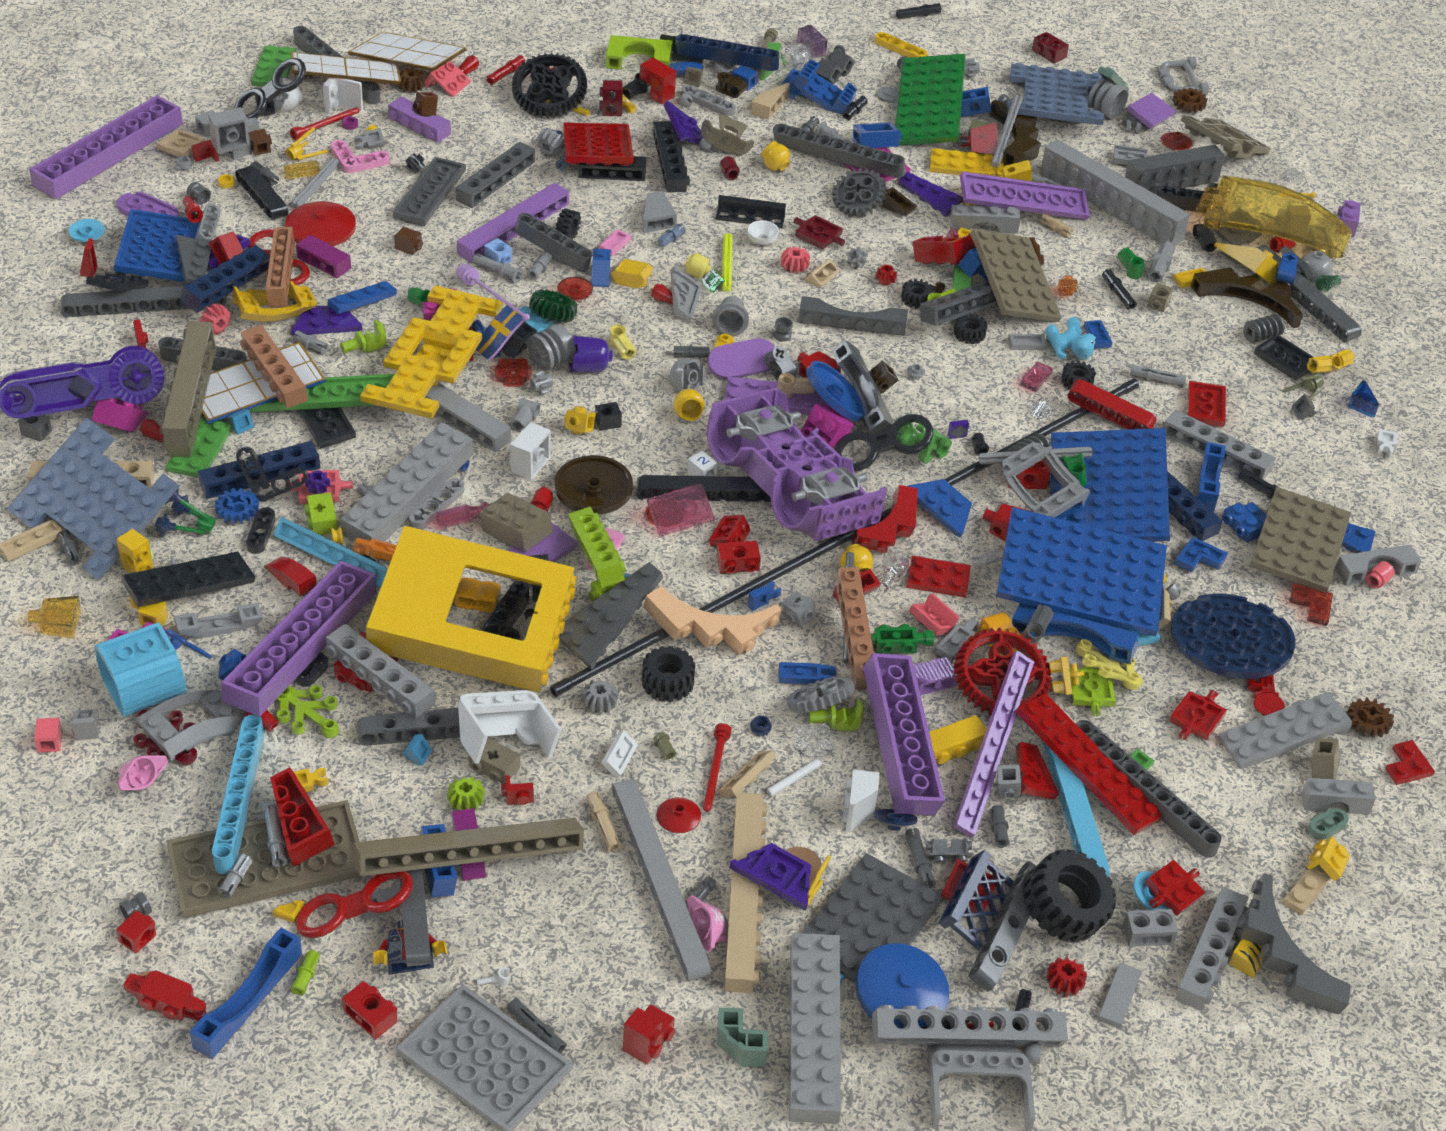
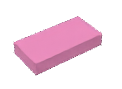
M617 229L598 246V249H611V256H613L631 240V235Z

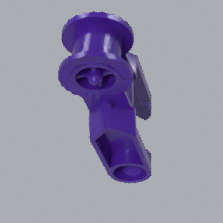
M127 346L119 349L110 360L88 364L68 362L14 371L6 374L0 380V408L7 416L12 418H27L84 408L90 405L92 401L119 397L128 403L142 404L154 399L162 390L165 379L164 370L158 358L147 348Z

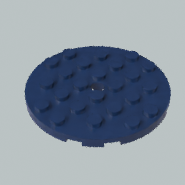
M1205 594L1198 596L1197 600L1191 602L1187 600L1178 607V611L1173 615L1171 623L1173 642L1186 658L1205 670L1227 676L1231 679H1257L1279 672L1291 661L1296 641L1289 623L1283 617L1279 618L1276 616L1272 608L1261 602L1257 605L1247 601V597L1233 594Z

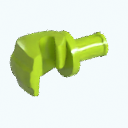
M374 320L373 333L369 330L364 335L360 331L355 332L353 339L340 343L343 354L356 349L361 350L363 353L382 349L386 345L384 325L380 321Z
M856 698L855 705L852 708L836 710L835 704H833V706H829L828 710L810 711L808 713L809 724L828 723L831 729L837 731H856L860 728L863 720V704L859 698Z

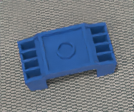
M810 59L792 83L801 90L804 96L826 110L842 114L853 102L857 88L848 82L842 91L836 85L817 75L816 71L820 64Z

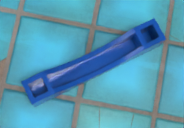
M1019 603L1012 618V624L1020 634L1025 630L1037 607ZM1054 612L1044 633V636L1060 635L1080 640H1089L1092 642V645L1103 651L1110 659L1131 664L1139 638V633L1058 612ZM1030 632L1032 636L1036 637L1033 632Z
M280 927L265 945L255 967L240 988L220 1007L206 1013L189 1032L194 1050L213 1060L302 955L300 937Z

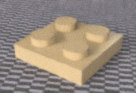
M177 129L156 144L157 149L177 157L189 156L192 154V145L204 142L205 138Z

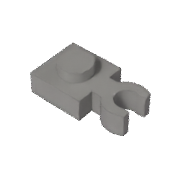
M381 128L366 131L363 137L360 135L354 137L355 142H361L356 144L357 149H363L367 145L369 149L385 145Z

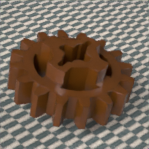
M1183 88L1174 92L1172 102H1174V106H1178L1177 109L1182 108L1183 112L1188 111L1191 113L1194 111L1197 113L1198 110L1202 112L1206 108L1208 98H1206V95H1202V91L1197 92V89L1188 88L1186 90Z
M1368 697L1364 701L1360 698L1357 699V702L1353 701L1346 713L1352 720L1350 728L1355 727L1357 728L1356 733L1361 731L1364 737L1370 734L1372 738H1375L1376 734L1381 738L1384 733H1389L1394 723V715L1389 714L1390 708H1384L1385 703L1378 704L1377 699H1374L1372 702Z

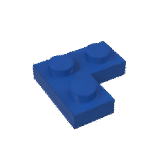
M1192 537L1177 556L1174 564L1193 572L1201 561L1219 570L1227 559L1228 553Z

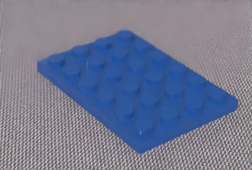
M130 209L114 264V271L123 274H136L142 277L149 276L185 282L175 238L177 234L195 239L199 222L193 223L186 217Z

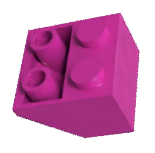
M116 398L97 400L92 421L134 432L148 416L149 412L142 410L143 406Z
M815 403L801 429V433L805 437H810L811 431L818 428V435L835 449L837 442L843 436L850 433L854 424L829 405Z

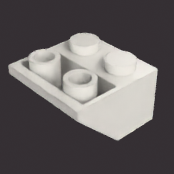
M853 769L852 778H847L846 791L849 792H845V809L843 810L842 822L846 823V831L850 832L873 818L880 773Z

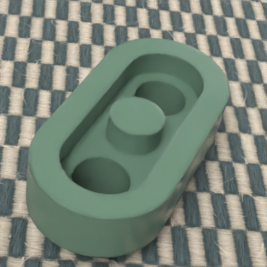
M1339 808L1329 809L1311 820L1309 833L1316 839H1327L1345 829L1349 817L1345 811Z

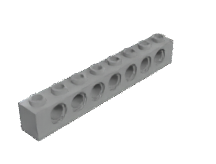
M882 1005L872 1014L873 1043L1002 1046L1041 1044V1046H1062L1068 1041L1066 1012H1058L1055 1008L1044 1009L1043 1012L1034 1011L1033 1008L1011 1011V1008L1002 1007L997 1008L996 1011H988L986 1007L964 1010V1007L956 1006L951 1007L950 1010H941L939 1006H929L926 1009H917L916 1006H904L902 1009H893L891 1005ZM894 1019L900 1020L904 1028H897L894 1024ZM941 1020L948 1021L951 1029H945L941 1024ZM966 1020L973 1023L974 1030H970L966 1027ZM917 1021H925L927 1029L920 1028ZM989 1021L995 1022L998 1030L991 1029ZM1012 1021L1019 1023L1021 1031L1014 1029ZM1036 1022H1040L1044 1026V1031L1037 1029Z

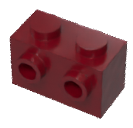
M1044 32L1034 37L1032 51L1055 64L1067 58L1069 45L1050 33Z

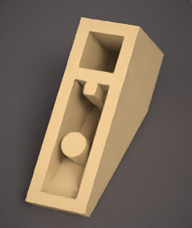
M785 83L760 93L751 102L752 115L769 120L789 97L790 84Z

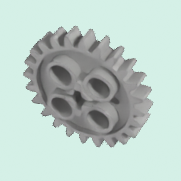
M851 677L825 678L823 681L818 680L816 683H809L802 686L799 690H795V693H791L786 701L790 711L794 713L806 711L808 713L810 711H817L819 708L825 709L828 705L833 706V704L847 699V696H851L855 692V686Z

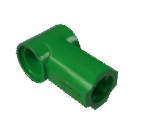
M1128 247L1123 248L1118 252L1117 257L1127 269V276L1131 279H1140L1142 277L1144 259L1136 256Z
M411 287L407 291V299L411 303L423 308L422 302H428L427 296L430 290Z

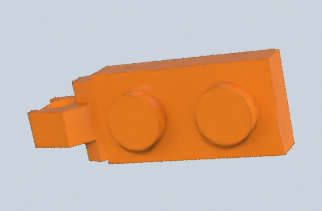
M356 538L353 552L360 555L366 554L378 560L391 561L397 545L372 538L370 541Z

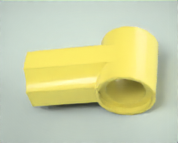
M619 324L611 326L609 335L610 346L617 350L622 359H631L636 355L637 350L626 335V328Z

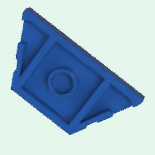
M944 479L908 485L909 487L918 488L917 503L953 534L959 538L962 537L972 506L971 501Z

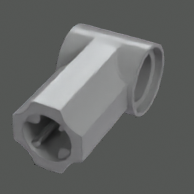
M521 398L517 405V411L510 421V427L514 431L521 432L532 419L537 418L535 416L539 415L540 403Z

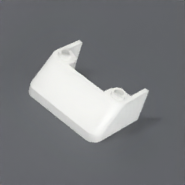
M517 690L463 694L458 703L460 741L475 764L480 762L488 736L517 734L524 744H539L548 757L553 756L562 729L534 692Z

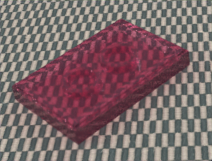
M702 483L647 499V504L660 537L715 520Z

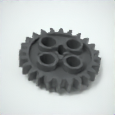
M859 168L858 172L853 169L851 174L846 172L847 176L841 175V181L836 180L837 185H833L832 198L836 208H839L840 212L844 211L845 215L850 213L851 217L854 214L860 217L861 213L866 216L868 211L872 214V209L878 210L877 205H883L882 200L886 199L885 194H887L883 177H880L879 173L875 174L874 170L869 173L868 168L864 172L861 168Z

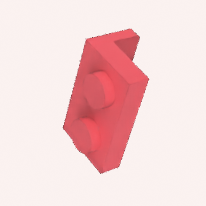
M929 594L925 603L912 604L909 610L918 622L923 623L928 630H933L936 636L949 634L959 620V616L934 594Z

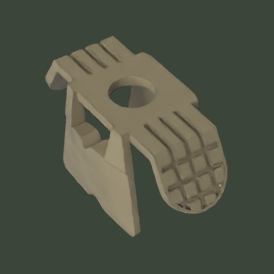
M719 114L720 129L713 127L709 120H704L702 123L701 133L704 139L711 142L714 147L729 154L735 153L742 156L749 152L754 145L752 139L748 141L740 139L747 125L733 120L731 117ZM724 128H726V129H728V130H731L732 132L737 133V135L732 134V133H730V132L724 130Z

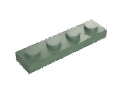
M1100 66L1097 72L1103 78L1129 91L1126 82L1119 77V74L1114 69L1108 66L1106 68Z

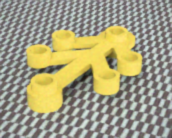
M1082 639L1077 643L1075 652L1079 656L1084 657L1082 663L1088 667L1100 668L1098 672L1100 676L1121 680L1123 685L1131 690H1137L1142 686L1143 679L1134 670L1136 663L1134 658L1131 664L1122 662V666L1126 669L1125 671L1120 667L1119 661L1107 659L1095 651L1092 647V642Z

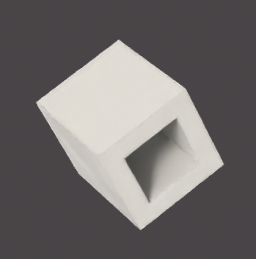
M701 451L688 458L687 472L691 476H717L718 463Z

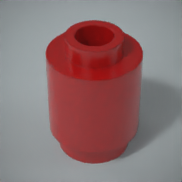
M547 487L539 488L535 491L530 504L548 512L553 501L552 491Z

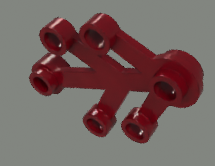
M149 710L140 711L137 717H139L140 715L144 714ZM174 710L169 714L172 726L179 732L180 724L183 722V714L179 710ZM185 723L183 730L195 725V723ZM139 733L133 737L136 748L149 747L147 755L166 756L167 759H170L145 734ZM194 747L188 751L183 750L175 755V760L181 765H190L197 758V750Z

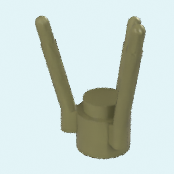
M1319 373L1311 376L1302 377L1301 380L1304 382L1282 390V392H1287L1305 386L1307 390L1314 391L1310 395L1312 400L1318 393L1322 392L1321 387L1324 385V380Z

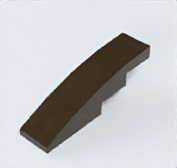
M886 188V199L882 200L883 205L880 206L903 215H908L917 209L916 204L895 188Z

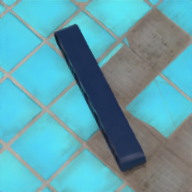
M679 34L675 38L676 53L678 55L739 66L743 65L767 71L779 69V52L777 50L686 34Z

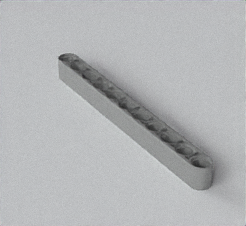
M635 779L612 783L613 796L617 798L615 801L620 814H623L621 817L627 832L630 831L628 834L634 849H637L635 852L640 865L644 866L642 870L648 884H651L649 887L655 902L658 901L656 903L662 920L665 919L663 923L669 938H672L670 940L676 956L680 957L678 961L684 976L687 975L685 977L686 981L710 976L709 960Z

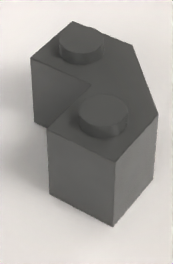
M835 49L830 55L829 61L821 58L820 62H818L820 66L816 74L832 83H836L839 81V77H845L850 73L856 61L851 56Z

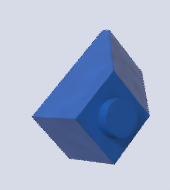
M593 249L592 287H609L611 249Z

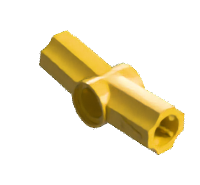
M1345 349L1330 356L1309 358L1307 368L1312 374L1330 373L1354 363L1355 355L1349 349Z

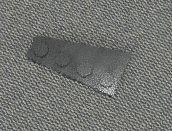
M176 234L175 243L178 245L177 251L180 254L179 260L180 264H182L185 284H190L199 276L202 277L206 274L211 247L209 242Z

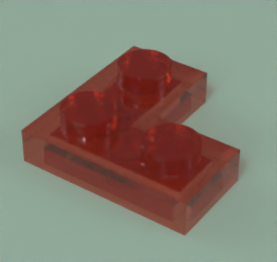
M1293 584L1289 603L1309 607L1307 621L1327 626L1333 593H1324L1306 586Z

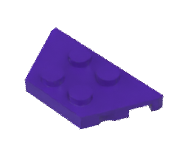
M666 100L663 106L680 141L684 142L685 139H688L689 143L699 144L704 137L697 125V121Z
M316 306L301 314L291 329V335L298 336L294 334L296 331L306 335L356 332L363 331L362 324L350 311L338 314L329 306Z
M773 843L763 846L760 850L747 853L746 858L739 861L734 859L730 862L729 868L797 907L803 910L807 909L811 864Z

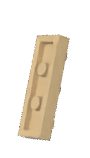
M51 519L1 542L0 553L9 562L56 540L59 532L62 537L64 534L60 526Z
M773 751L758 752L718 790L722 797L732 796L735 798L737 792L743 793L744 787L753 783L760 772L765 771L771 766L770 763L776 758Z
M1320 865L1307 870L1284 898L1283 904L1303 915L1331 880V877Z

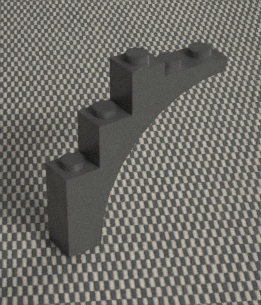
M1263 873L1259 880H1255L1252 884L1251 892L1254 894L1247 912L1241 914L1238 919L1237 927L1240 928L1238 937L1263 946L1261 949V956L1263 957L1262 966L1286 975L1284 985L1287 986L1286 996L1328 1012L1340 1014L1349 1005L1351 985L1333 977L1318 967L1294 943L1283 926L1275 907L1273 876Z

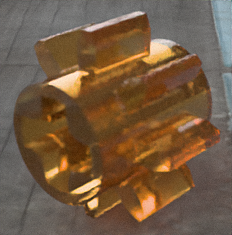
M1065 275L1063 279H1059L1058 292H1063V296H1072L1073 293L1077 292L1078 281L1073 280V275Z

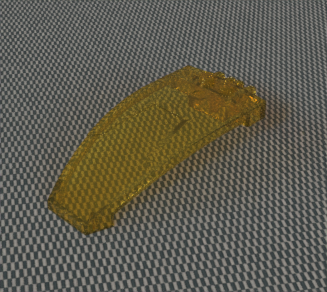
M1223 175L1217 187L1209 186L1204 189V193L1199 201L1200 204L1196 208L1199 213L1206 214L1204 218L1205 228L1221 230L1222 226L1273 235L1323 251L1329 258H1343L1352 235V230L1344 222L1313 199L1292 189L1265 181Z

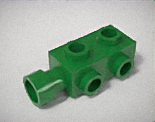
M883 624L875 628L874 633H871L872 646L875 648V653L879 654L917 653L918 645H924V647L934 646L933 630L916 632V627H910L908 624H902L899 627H889V625Z

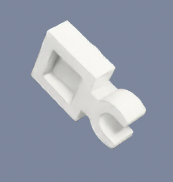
M1379 429L1376 446L1379 447L1378 455L1381 456L1382 452H1387L1389 454L1388 457H1392L1397 445L1398 433Z

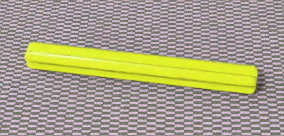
M725 233L723 235L722 291L729 292L731 290L732 234Z

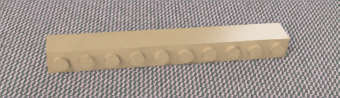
M737 792L732 860L736 859L739 861L746 858L747 853L760 850L765 846V839L761 838V834L766 833V821H762V817L767 815V803H763V794ZM733 870L731 871L724 991L753 993V985H758L759 970L754 969L755 965H759L760 951H756V945L760 946L761 931L756 930L757 926H761L762 912L757 911L758 907H762L763 894L758 893V891L763 889V887Z

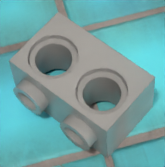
M1172 909L1127 911L1123 923L1129 947L1174 945L1178 934Z

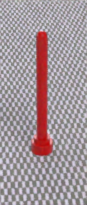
M354 107L305 127L295 126L290 129V135L297 141L312 127L316 130L342 120L344 117L359 113V108Z
M725 723L717 724L714 729L716 746L703 804L705 812H709L712 809L724 745L731 737L732 728Z

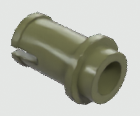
M664 732L657 733L653 738L654 745L659 748L665 760L674 758L677 752L669 741V735Z

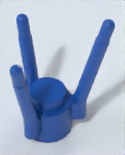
M165 630L175 650L184 644L209 659L212 658V655L188 642L174 630Z

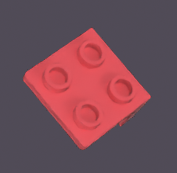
M447 59L430 73L425 80L424 86L428 88L438 83L451 97H454L471 80L452 61Z

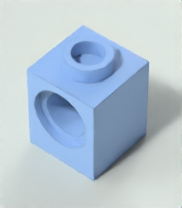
M497 238L484 245L485 257L500 263L512 261V247Z

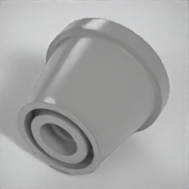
M735 296L723 299L713 314L714 327L721 334L737 336L746 330L749 323V314L744 307L743 301Z

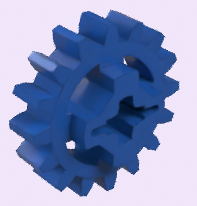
M232 488V492L224 491V496L218 495L219 500H215V511L219 519L224 518L225 523L229 520L232 524H235L236 521L243 524V520L249 522L250 516L255 517L256 512L259 510V500L256 498L255 493L250 494L249 489L243 492L242 488L238 491Z

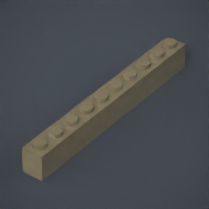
M566 818L355 842L353 844V865L360 876L583 850L584 828L576 818Z

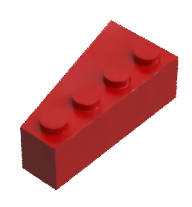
M291 767L271 776L273 793L293 867L334 846L330 829Z

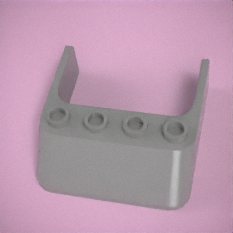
M932 1044L928 1050L932 1129L938 1128L941 1115L939 1079L946 1074L1010 1076L1021 1079L1026 1131H1032L1035 1121L1031 1068L1028 1058L1020 1048L1002 1045Z

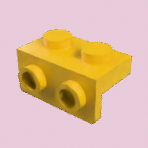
M1333 836L1327 840L1321 839L1313 846L1314 851L1309 855L1308 858L1310 860L1306 867L1308 870H1311L1320 865L1331 879L1335 881L1342 876L1350 855L1347 849L1340 845Z

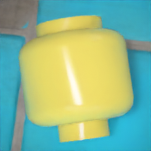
M699 253L689 255L684 267H686L688 274L702 278L704 275H708L712 266L709 265V258Z

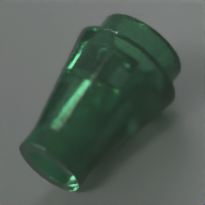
M1321 275L1316 280V287L1320 291L1327 292L1341 283V277L1339 275Z

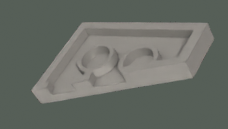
M674 266L670 270L674 313L689 322L693 318L702 285Z

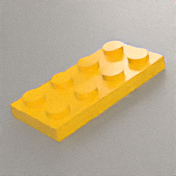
M941 148L931 149L929 172L954 175L968 172L996 176V167L991 166L994 156L991 154L960 152L958 150L951 151Z

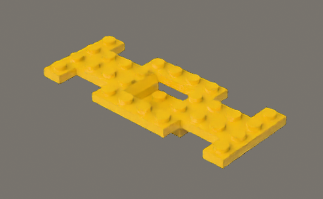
M434 285L427 296L428 302L441 304L431 321L415 317L411 319L383 361L384 367L395 369L397 372L386 388L367 384L360 395L361 402L432 419L439 408V401L425 398L432 386L437 387L440 381L455 383L482 340V333L468 329L478 314L496 317L503 307L502 301ZM423 339L424 344L416 356L412 355Z

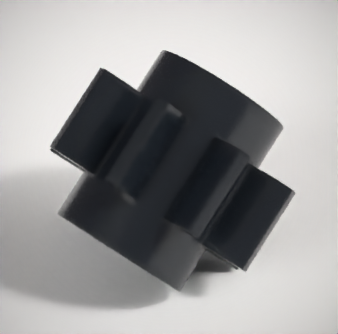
M413 153L405 160L407 163L405 168L410 173L412 171L417 173L425 166L423 163L425 159L420 153L418 155Z

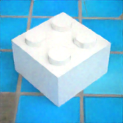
M532 422L521 430L519 436L513 439L509 446V450H511L509 462L511 464V473L529 480L533 479L551 458V430Z

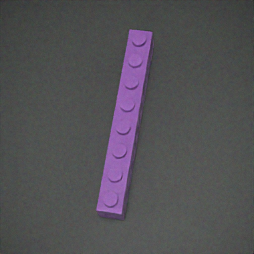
M556 183L551 184L457 240V254L473 263V257L476 253L485 256V244L497 238L506 243L518 236L515 232V226L519 214L528 213L542 221L569 205V191Z

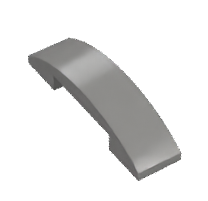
M254 603L237 606V612L202 618H197L196 613L176 615L174 620L178 634L193 637H213L247 629L261 622L263 617L259 604Z

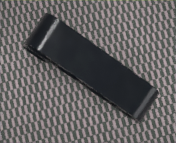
M1210 183L1207 191L1160 186L1158 187L1157 196L1182 210L1217 214L1220 211L1223 199V187L1218 183Z
M521 581L512 583L483 625L482 629L484 632L520 640L519 631L512 627L529 604L528 583Z

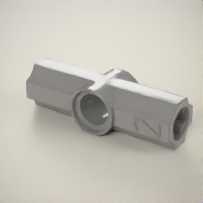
M1171 242L1161 243L1158 252L1154 254L1148 273V278L1153 282L1158 283L1162 281L1165 272H1168L1175 251V247Z

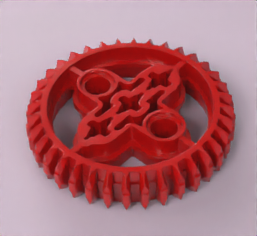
M991 627L989 631L983 629L981 633L976 632L974 636H970L967 641L963 642L955 657L954 674H958L955 678V683H959L958 690H963L962 697L968 696L967 703L974 702V708L979 706L981 713L986 710L989 716H991L1013 654L1012 648L1034 661L1027 685L1034 680H1038L1035 692L1029 698L1022 700L1020 705L1045 693L1048 695L1051 688L1052 677L1050 676L1052 673L1049 669V662H1046L1047 656L1042 655L1043 649H1037L1038 643L1032 644L1031 638L1025 639L1024 633L1019 636L1016 630L1013 633L1009 632V628L1002 631L999 627L995 631ZM993 644L988 651V658L979 659L972 666H967L968 659L974 650ZM975 684L991 686L993 698L981 692Z

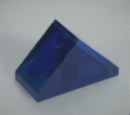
M1364 380L1352 393L1348 407L1369 417H1375L1379 403L1366 380Z

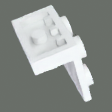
M331 75L323 84L326 113L331 114L334 109L338 108V105L351 109L357 107L359 111L363 110L361 82Z

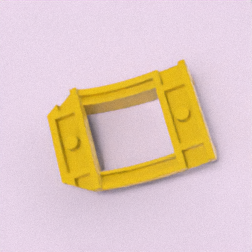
M290 281L288 300L294 298L296 304L283 308L260 307L261 305L268 304L266 290L247 289L246 292L239 291L237 287L233 286L232 303L238 304L241 311L240 319L262 322L279 321L299 315L311 308H315L317 305V301L310 288L304 285H295L293 281Z

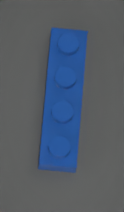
M382 281L330 298L327 305L340 314L390 298L397 294V289L387 281Z

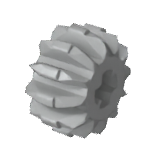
M551 128L542 130L536 139V146L545 155L548 154L549 157L559 155L565 144L563 143L564 139L560 137L561 134H558L556 130L553 131Z
M599 678L598 682L591 680L589 684L585 685L582 700L585 708H591L592 713L596 710H599L600 714H602L603 710L610 713L611 708H615L617 705L619 694L615 684H610L609 680L603 682Z

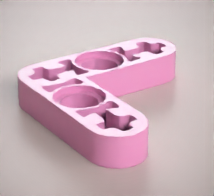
M335 140L331 143L332 153L339 160L338 162L342 169L347 173L384 166L390 162V155L386 151L354 156L345 141Z

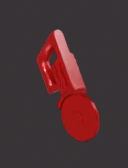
M1274 674L1261 677L1259 683H1256L1255 679H1247L1248 690L1256 691L1253 696V704L1258 713L1266 716L1285 708L1284 701L1279 697V693L1275 692Z

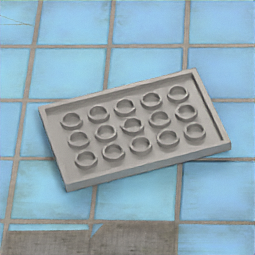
M464 984L396 1047L397 1054L500 1131H513L573 1069L571 1061Z

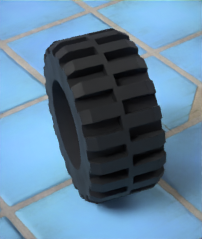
M1068 849L1066 851L1057 850L1054 853H1050L1029 873L1025 881L1024 897L1027 898L1025 904L1027 909L1030 908V916L1033 920H1037L1038 926L1042 930L1046 929L1048 931L1047 934L1052 937L1058 936L1059 940L1079 942L1080 940L1090 938L1111 919L1116 907V899H1114L1116 893L1115 888L1111 886L1113 884L1111 878L1106 876V870L1103 867L1100 868L1096 864L1097 861L1095 859H1089L1086 857L1087 854L1082 852L1076 853L1075 850ZM1058 883L1066 885L1077 895L1082 908L1072 905L1064 898Z

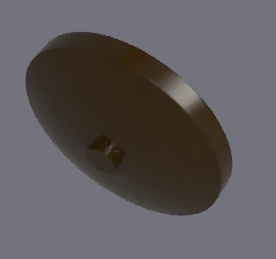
M588 455L574 458L562 465L556 473L554 488L557 498L569 509L578 511L591 507L593 512L599 515L613 512L628 502L633 492V478L630 471L620 462L605 456Z

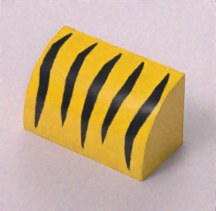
M1242 939L1234 950L1229 965L1254 978L1262 966L1263 957L1261 956V949L1263 946Z

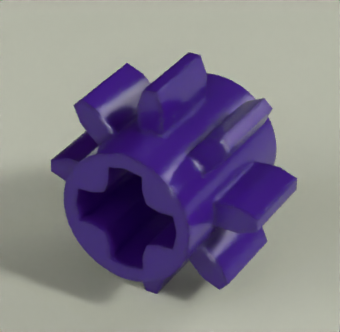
M313 471L308 473L309 479H305V486L308 487L309 493L322 494L327 492V487L331 486L330 478H327L326 472Z

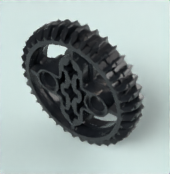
M552 52L550 54L544 53V55L538 53L537 57L532 55V59L527 58L526 62H522V66H518V70H515L511 83L513 97L520 108H523L524 112L528 111L529 115L533 113L535 117L540 115L541 118L546 116L548 119L549 116L555 118L556 115H559L561 117L563 113L567 115L568 111L572 112L573 108L577 109L578 105H581L587 93L588 86L584 69L580 67L579 62L576 63L575 59L571 60L570 56L565 57L564 54L560 56L558 52L556 55ZM547 67H557V68H555L554 70L550 71ZM530 74L533 83L529 85L527 93L524 95L521 86L524 79ZM575 76L578 86L569 97V92L566 88L570 85L572 77ZM548 99L553 103V104H541V103H543L544 101H546V100H548Z

